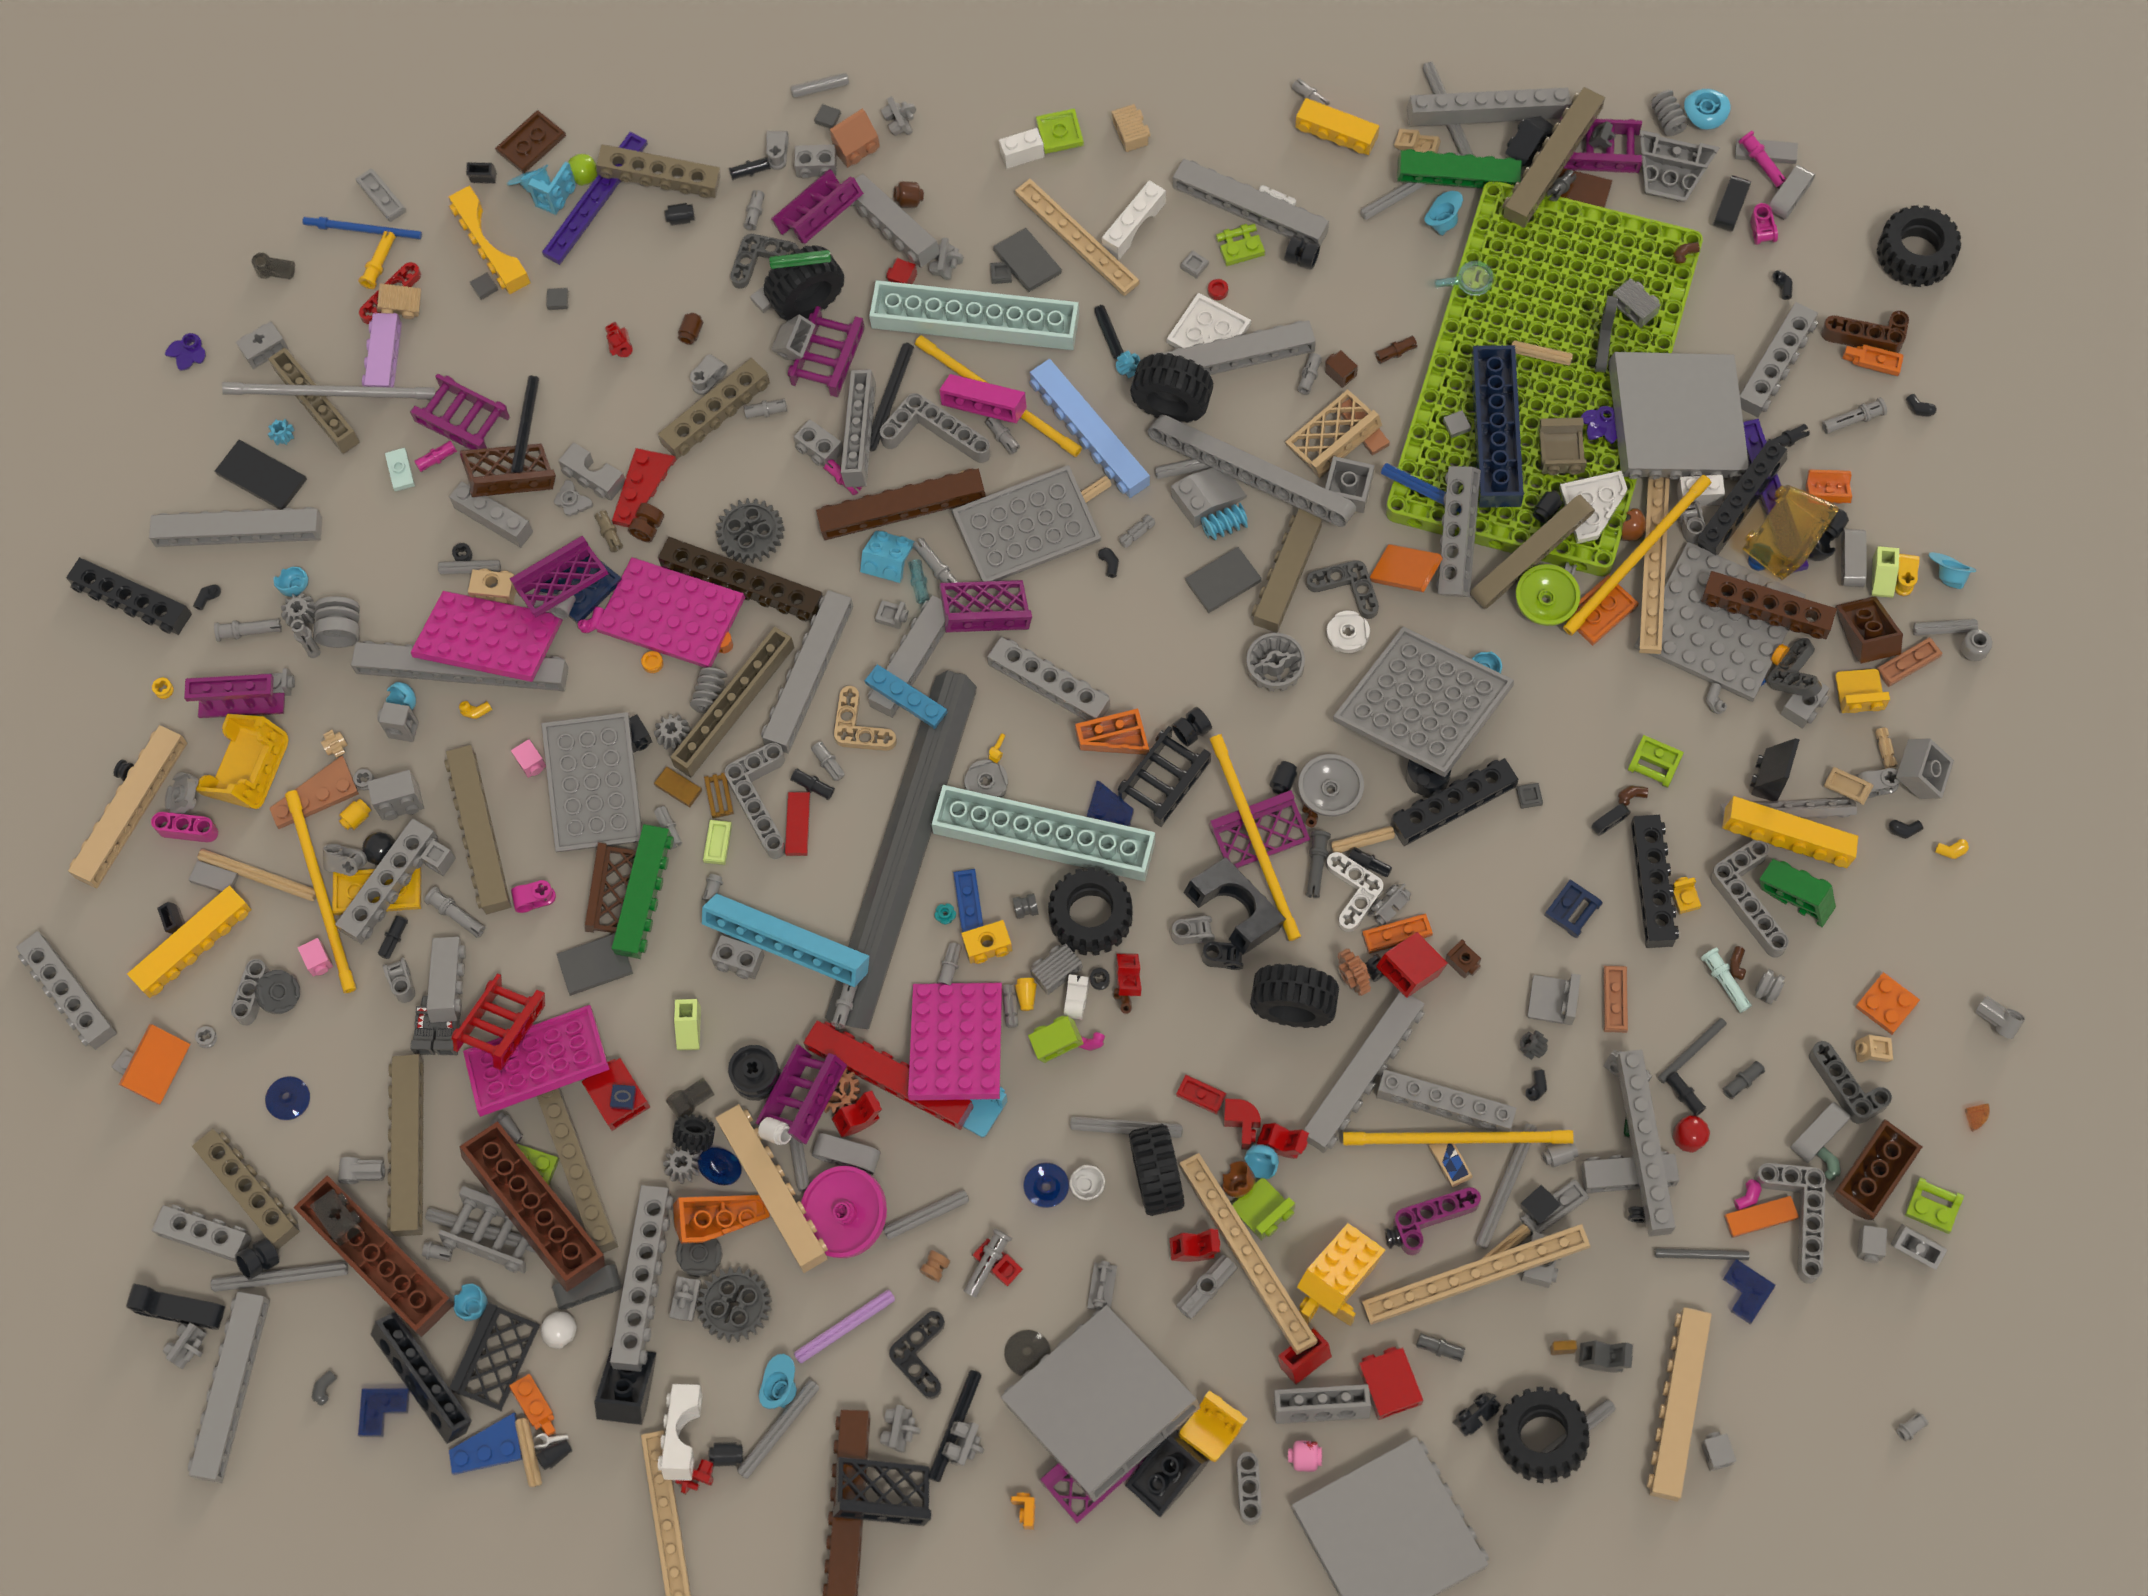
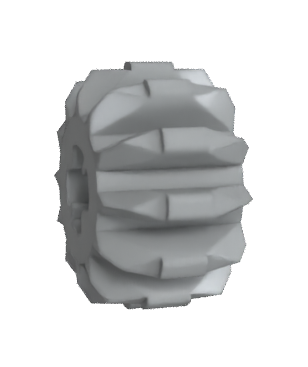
M300 593L298 597L292 594L291 600L285 599L286 605L281 606V617L288 626L296 619L302 620L305 626H307V623L314 624L312 618H314L315 602H313L310 596L305 597L304 594Z
M669 714V719L661 716L662 723H656L655 727L657 730L654 731L657 743L663 745L666 750L672 746V749L675 751L677 746L691 732V728L688 727V721L686 719L682 720L679 714L675 718H673L672 714Z
M673 1147L674 1154L666 1153V1157L669 1160L663 1162L664 1167L667 1168L664 1171L666 1176L671 1175L670 1180L672 1182L678 1179L682 1185L685 1178L692 1182L691 1176H699V1172L696 1169L702 1168V1163L698 1162L701 1158L700 1155L694 1154L695 1150H693V1153H690L689 1149L678 1151L676 1147ZM686 1162L687 1165H686L685 1167H684V1166H680V1167H679V1163H683V1164H684V1163Z

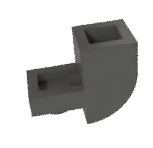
M1599 1341L1580 1343L1579 1366L1596 1371L1623 1372V1369L1632 1367L1633 1344L1625 1342L1609 1345Z

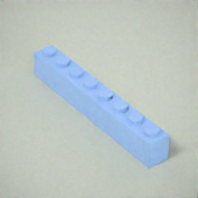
M1051 359L1030 371L1031 381L1029 383L1033 390L1041 393L1045 404L1052 406L1057 418L1063 420L1067 424L1069 432L1079 438L1081 446L1092 453L1093 460L1096 464L1103 466L1104 472L1109 479L1113 478L1115 480L1117 488L1122 494L1126 493L1129 498H1132L1150 485V475Z

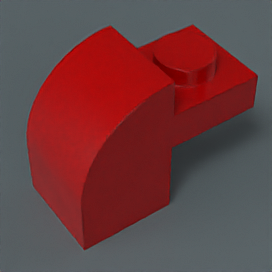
M871 1090L865 1092L855 1104L840 1108L832 1120L841 1138L856 1134L880 1119L878 1114L882 1108Z
M1225 1099L1224 1127H1242L1241 1149L1248 1150L1251 1148V1143L1256 1141V1129L1251 1128H1260V1114L1257 1108L1246 1100Z
M1276 1123L1263 1124L1256 1145L1263 1144L1274 1149L1277 1155L1297 1159L1298 1154H1302L1307 1147L1309 1133L1302 1129L1288 1130Z
M1208 1229L1199 1234L1181 1233L1171 1237V1261L1194 1262L1215 1258L1214 1254L1220 1252L1218 1229Z

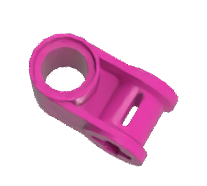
M1765 203L1757 204L1750 219L1754 243L1758 245L1765 241L1777 242L1778 230L1771 207Z
M545 880L519 885L511 889L514 908L517 913H525L536 908L548 906L556 899L554 889Z

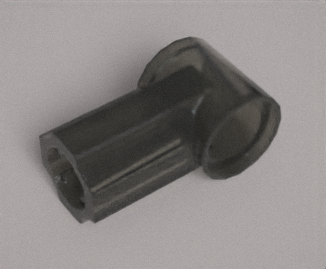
M257 253L252 258L253 267L259 278L267 279L272 276L291 280L294 277V261L270 258L265 253Z
M702 1078L684 1091L679 1090L671 1094L667 1098L666 1103L677 1119L680 1116L683 1118L684 1115H691L695 1107L712 1097L714 1093L706 1080Z

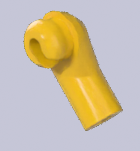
M463 701L459 705L460 713L472 719H478L492 711L487 701L478 707L470 705L468 701Z
M1959 839L1958 842L1951 846L1938 843L1935 853L1956 859L1967 853L1969 844L1964 839Z

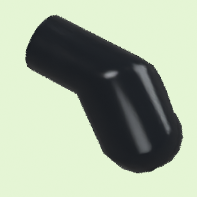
M1781 270L1775 271L1772 278L1782 289V299H1791L1792 279Z
M1892 820L1889 823V829L1893 834L1906 839L1923 830V825L1919 820L1910 825L1898 820Z

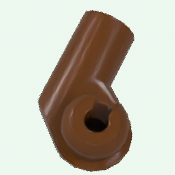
M1741 946L1734 948L1730 958V973L1734 979L1737 978L1739 980H1743L1746 974V970L1740 968L1745 949Z

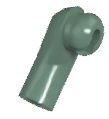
M1823 1147L1817 1153V1156L1827 1164L1828 1169L1824 1172L1825 1177L1833 1181L1841 1174L1840 1162L1827 1148Z

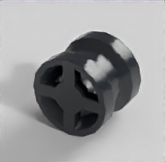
M1378 954L1371 957L1365 963L1373 982L1378 981L1384 976L1376 967L1381 960Z

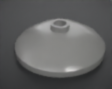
M1325 754L1312 759L1304 766L1299 776L1298 789L1302 801L1310 810L1323 816L1334 817L1346 814L1358 805L1364 791V779L1357 765L1350 759L1341 755ZM1331 788L1334 792L1328 793L1327 789Z

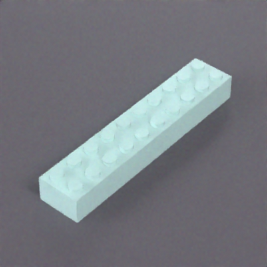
M876 280L869 317L871 328L1074 350L1079 319V302Z
M946 785L942 786L931 824L933 834L1087 869L1088 867H1095L1096 871H1100L1102 868L1106 869L1109 874L1114 873L1118 876L1144 882L1155 845V832Z

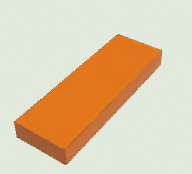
M1425 913L1362 932L1370 954L1395 947L1416 932L1423 938L1432 936L1433 932Z
M1791 1196L1728 1213L1724 1216L1732 1238L1799 1218Z

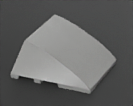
M1640 130L1645 194L1686 202L1720 147L1700 143V145L1659 137L1660 134Z

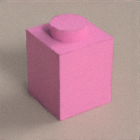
M530 739L511 750L514 758L528 778L538 775L546 767Z
M318 938L298 947L302 959L313 977L323 975L333 967L324 945Z

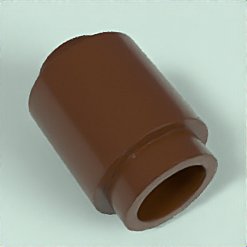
M690 313L684 315L678 330V339L681 342L692 345L694 341H697L704 323L698 314Z

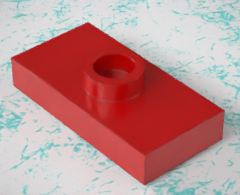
M1185 1075L1176 1093V1097L1217 1115L1227 1093Z

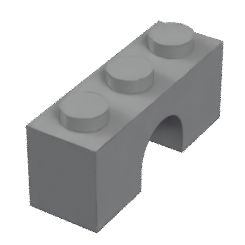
M574 442L558 460L561 472L569 478L574 477L584 488L590 487L600 498L605 497L612 501L624 485L625 478L623 473L608 463L598 471H589L588 469L593 463L590 452Z

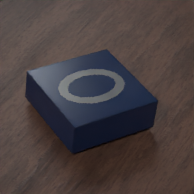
M613 1085L610 1107L612 1109L634 1110L636 1086Z

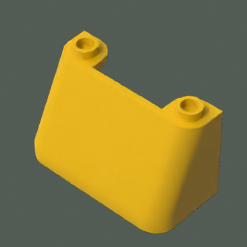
M227 714L222 731L224 736L231 741L216 776L203 775L198 781L196 792L206 797L249 809H259L265 801L288 746V735L264 716Z

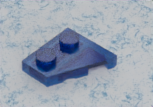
M1097 781L1087 817L1130 827L1134 809L1103 783Z

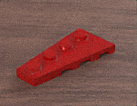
M635 448L612 519L614 525L629 527L632 519L636 518L635 514L640 504L648 503L650 498H653L657 492L656 489L660 482L664 481L667 471L676 462L675 456Z

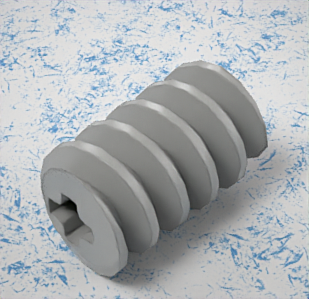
M1665 90L1651 100V107L1656 116H1658L1657 118L1667 136L1677 135L1687 127L1685 124L1687 118L1683 115V110L1679 109L1680 105L1676 102L1677 99L1673 96L1672 90Z
M713 667L700 670V676L697 679L698 684L695 686L696 692L693 693V699L690 702V706L695 711L702 714L707 712L714 703L713 701L719 696L715 693H722L723 690L718 685L722 686L725 684V681L721 678H726L727 673Z

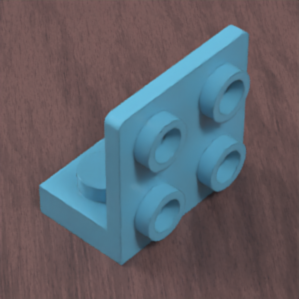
M565 162L550 185L545 181H538L532 178L528 186L535 206L556 215L565 206L568 196L574 192L576 183L570 164Z

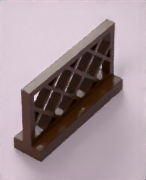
M542 443L527 445L525 459L532 462V465L530 467L524 465L523 471L525 472L511 473L512 466L508 469L500 465L503 460L510 464L513 463V458L508 455L515 452L516 446L461 451L460 457L470 483L471 497L553 490L556 475L554 469L551 470ZM538 451L539 456L535 458L528 453ZM495 455L499 457V460L495 462L487 457ZM467 457H475L479 461L475 464L469 461ZM484 462L492 466V468L488 471L480 467V465ZM537 465L543 468L544 470L535 471L534 468ZM497 469L505 474L495 475L493 472ZM477 471L485 476L474 477L473 473Z
M598 842L586 914L585 932L594 933V931L616 933L617 927L614 926L618 925L619 919L614 916L611 910L619 904L623 906L625 896L620 898L614 890L623 883L627 887V881L630 878V874L623 878L617 869L626 863L632 869L633 864L630 860L635 857L637 850L610 847L606 843ZM610 853L620 854L624 860L614 866L609 860ZM615 872L621 881L611 887L606 881V877ZM611 892L618 901L607 907L603 902V897ZM607 913L615 921L609 926L599 925L600 918Z

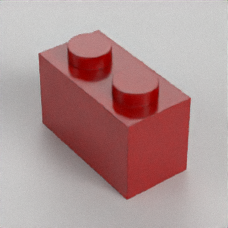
M1314 1328L1311 1331L1317 1339V1344L1297 1355L1290 1346L1278 1355L1281 1370L1295 1385L1332 1357L1329 1343Z

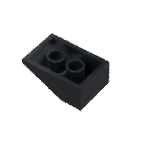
M1795 738L1766 748L1763 756H1758L1755 767L1759 768L1757 775L1753 774L1750 782V787H1753L1751 795L1772 802L1778 801L1789 779L1800 739Z
M611 1347L594 1401L596 1419L642 1425L649 1401L657 1356L656 1352H647L646 1364H642L641 1372L613 1369L610 1363L613 1348Z
M1176 1429L1150 1452L1125 1486L1156 1515L1162 1517L1198 1477L1210 1460L1180 1438L1179 1431Z

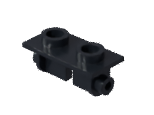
M1488 1392L1482 1393L1474 1399L1475 1403L1461 1410L1456 1416L1457 1419L1452 1423L1462 1427L1460 1431L1464 1436L1473 1435L1483 1426L1479 1417L1482 1416L1485 1421H1488L1499 1412L1498 1408L1501 1405L1495 1399L1496 1395Z

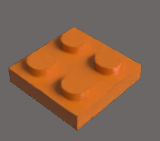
M1883 972L1855 1008L1893 1035L1920 999Z

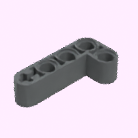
M1820 1041L1814 1045L1809 1054V1059L1842 1109L1851 1116L1850 1120L1856 1124L1864 1123L1888 1107L1892 1100V1095L1888 1089L1878 1087L1865 1094L1830 1043ZM1829 1069L1837 1070L1839 1076H1832ZM1842 1088L1850 1089L1852 1095H1845ZM1874 1096H1880L1884 1100V1104L1877 1103ZM1855 1107L1863 1108L1865 1115L1858 1114Z

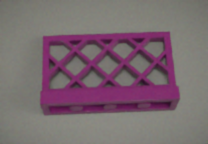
M582 535L511 577L510 581L518 595L521 596L536 618L608 575V572ZM590 555L588 562H580ZM569 567H572L570 573L562 572L568 569ZM577 567H586L584 573H575ZM591 568L600 569L595 574H589ZM554 577L551 584L544 583ZM559 578H567L565 585L557 584ZM573 579H581L577 585H571ZM535 588L533 595L525 594ZM549 589L547 595H539L540 590ZM554 590H563L560 595L552 596ZM536 600L544 601L543 605L536 609L534 608Z
M1023 580L940 583L939 585L946 633L1028 630L1030 627L1032 613L1028 608ZM994 588L999 593L994 597L987 590ZM1009 588H1018L1019 593L1014 596L1007 590ZM968 589H974L978 592V594L975 597H972L971 595L966 593V591ZM946 590H954L958 594L952 598L946 594ZM982 595L991 601L987 606L978 601ZM1005 595L1012 601L1006 605L999 598ZM961 596L970 601L966 607L957 601ZM995 603L1003 610L993 611L990 608ZM1014 603H1016L1019 606H1021L1023 610L1015 611L1011 608V606ZM974 604L982 609V611L972 612L969 608ZM954 605L961 612L950 613L949 608Z
M1292 790L1249 806L1254 820L1259 819L1256 823L1257 828L1270 833L1266 843H1263L1265 849H1270V851H1267L1268 856L1311 840L1294 801L1295 797ZM1292 808L1294 813L1292 822L1280 817L1283 809ZM1239 810L1211 820L1209 823L1210 830L1215 836L1223 858L1226 857L1230 861L1228 856L1231 849L1243 854L1241 862L1234 864L1237 869L1258 861L1257 856L1248 853L1251 845L1249 836L1239 832L1241 826L1244 825ZM1270 816L1276 819L1272 829L1260 825L1262 817ZM1278 820L1290 825L1286 836L1273 831ZM1292 826L1300 829L1304 838L1294 840L1288 837ZM1228 831L1235 834V837L1230 845L1223 842L1219 834ZM1272 834L1284 839L1280 847L1275 848L1268 845ZM1237 836L1249 840L1245 851L1233 846Z
M1146 1457L1090 1506H1088V1500L1091 1499L1087 1494H1085V1497L1072 1496V1485L1075 1481L1071 1477L1070 1479L1064 1478L1067 1472L1059 1463L1039 1481L1077 1524L1132 1475ZM1059 1481L1070 1482L1069 1496L1059 1495L1053 1487ZM1062 1498L1069 1499V1500H1068V1505L1066 1504V1502H1065ZM1072 1499L1085 1500V1510L1078 1516L1071 1510Z

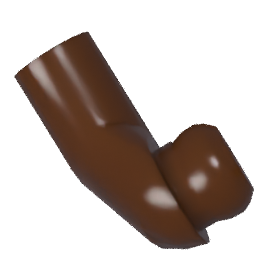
M1699 243L1680 245L1673 253L1675 263H1685V255L1698 253L1700 251Z
M1628 786L1619 792L1618 803H1624L1628 806L1630 799L1633 797L1647 798L1648 788Z
M1304 804L1302 811L1308 813L1306 825L1312 828L1317 824L1318 814Z
M1116 987L1113 998L1121 1000V1012L1128 1014L1132 1009L1130 996H1119L1118 987Z

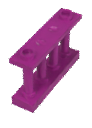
M1596 119L1586 133V153L1574 152L1564 168L1578 171L1639 173L1642 155H1635V135H1640L1642 121L1634 119ZM1608 121L1613 125L1611 131L1614 134L1626 135V154L1614 153V139H1608L1612 146L1606 149V154L1594 153V147L1589 144L1595 127Z
M829 169L771 218L781 235H784L792 228L800 242L806 244L864 193L854 177L850 176L840 184L833 171Z
M816 306L814 313H811L809 316V321L815 324V328L803 357L795 359L794 365H790L788 377H790L791 385L796 386L799 377L826 384L829 387L830 396L838 398L865 329L863 318L856 316L853 323L849 325L825 319L822 317L821 308ZM819 325L846 332L848 335L846 341L840 342L816 335ZM812 343L838 349L841 354L839 358L833 359L810 353L809 351ZM808 360L831 366L834 372L833 375L828 377L802 369L805 361Z
M437 373L435 377L440 388L425 408L413 407L410 413L414 421L470 450L486 449L484 437L500 416L506 420L510 419L507 407L499 401L494 402L456 383L454 379L447 375L444 377ZM447 391L456 394V398L443 416L437 417L433 415L432 412ZM465 399L474 403L460 425L455 426L449 422ZM481 408L492 412L477 434L473 435L467 432V428Z
M272 674L185 678L184 699L187 702L199 701V718L226 717L227 714L252 716L284 714L285 693H273L274 677Z
M796 1044L756 1124L759 1126L767 1117L787 1123L790 1127L788 1134L799 1143L806 1145L847 1065L836 1055L830 1053L824 1062L812 1059V1055ZM806 1066L820 1070L814 1082L800 1078ZM795 1086L809 1090L804 1101L790 1098ZM785 1106L799 1109L794 1121L780 1117Z

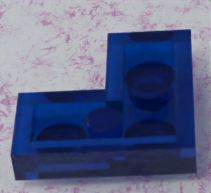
M1735 1259L1722 1279L1742 1292L1730 1312L1750 1325L1776 1286L1737 1259Z
M362 1389L358 1436L383 1437L385 1414L408 1413L409 1389Z

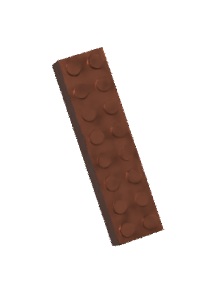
M498 1121L459 1146L461 1158L566 1292L605 1266L603 1253Z
M328 1175L293 1207L419 1336L422 1337L454 1306L455 1303Z

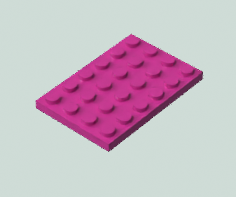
M631 557L621 577L622 580L618 583L600 618L599 624L596 627L597 632L704 668L712 667L719 653L721 643L726 633L729 632L744 602V593Z
M443 591L415 642L411 655L418 659L533 682L563 619L557 618L549 612H544L535 618L529 608Z
M1002 983L913 984L909 1100L1000 1099Z
M591 1005L531 1026L502 1071L493 1067V1057H491V1054L475 1047L463 1051L476 1109L480 1117L609 1070ZM500 1037L486 1043L496 1046L501 1043L503 1038Z

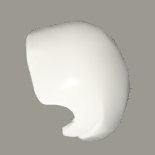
M1083 1165L1070 1176L1069 1186L1072 1194L1080 1200L1089 1201L1094 1199L1104 1190L1105 1178L1103 1172L1096 1166Z
M556 1311L548 1315L541 1326L543 1342L550 1348L561 1349L573 1341L577 1330L575 1319L564 1311Z

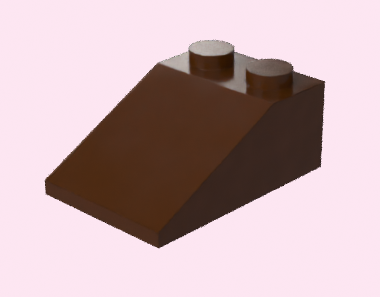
M1876 596L1836 605V612L1851 651L1860 664L1901 654L1903 633Z

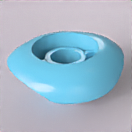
M1713 89L1696 90L1689 94L1684 101L1685 112L1692 123L1706 130L1721 126L1727 119L1731 109L1728 97Z

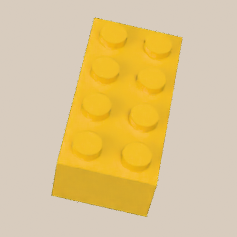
M1347 1223L1307 1268L1297 1288L1335 1315L1375 1269L1385 1249L1361 1233L1357 1228Z

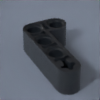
M132 1284L126 1308L139 1315L183 1324L192 1323L198 1327L219 1330L225 1311V1306L217 1303L157 1292L148 1286Z

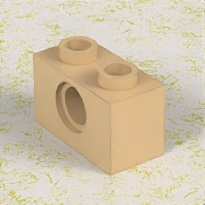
M472 570L468 594L473 598L476 597L513 605L516 590L510 578L515 575L509 571ZM492 584H497L495 587L489 588Z

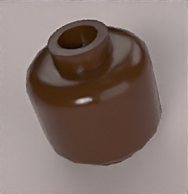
M901 181L894 187L893 199L899 207L916 208L919 202L923 201L924 191L920 189L917 182Z

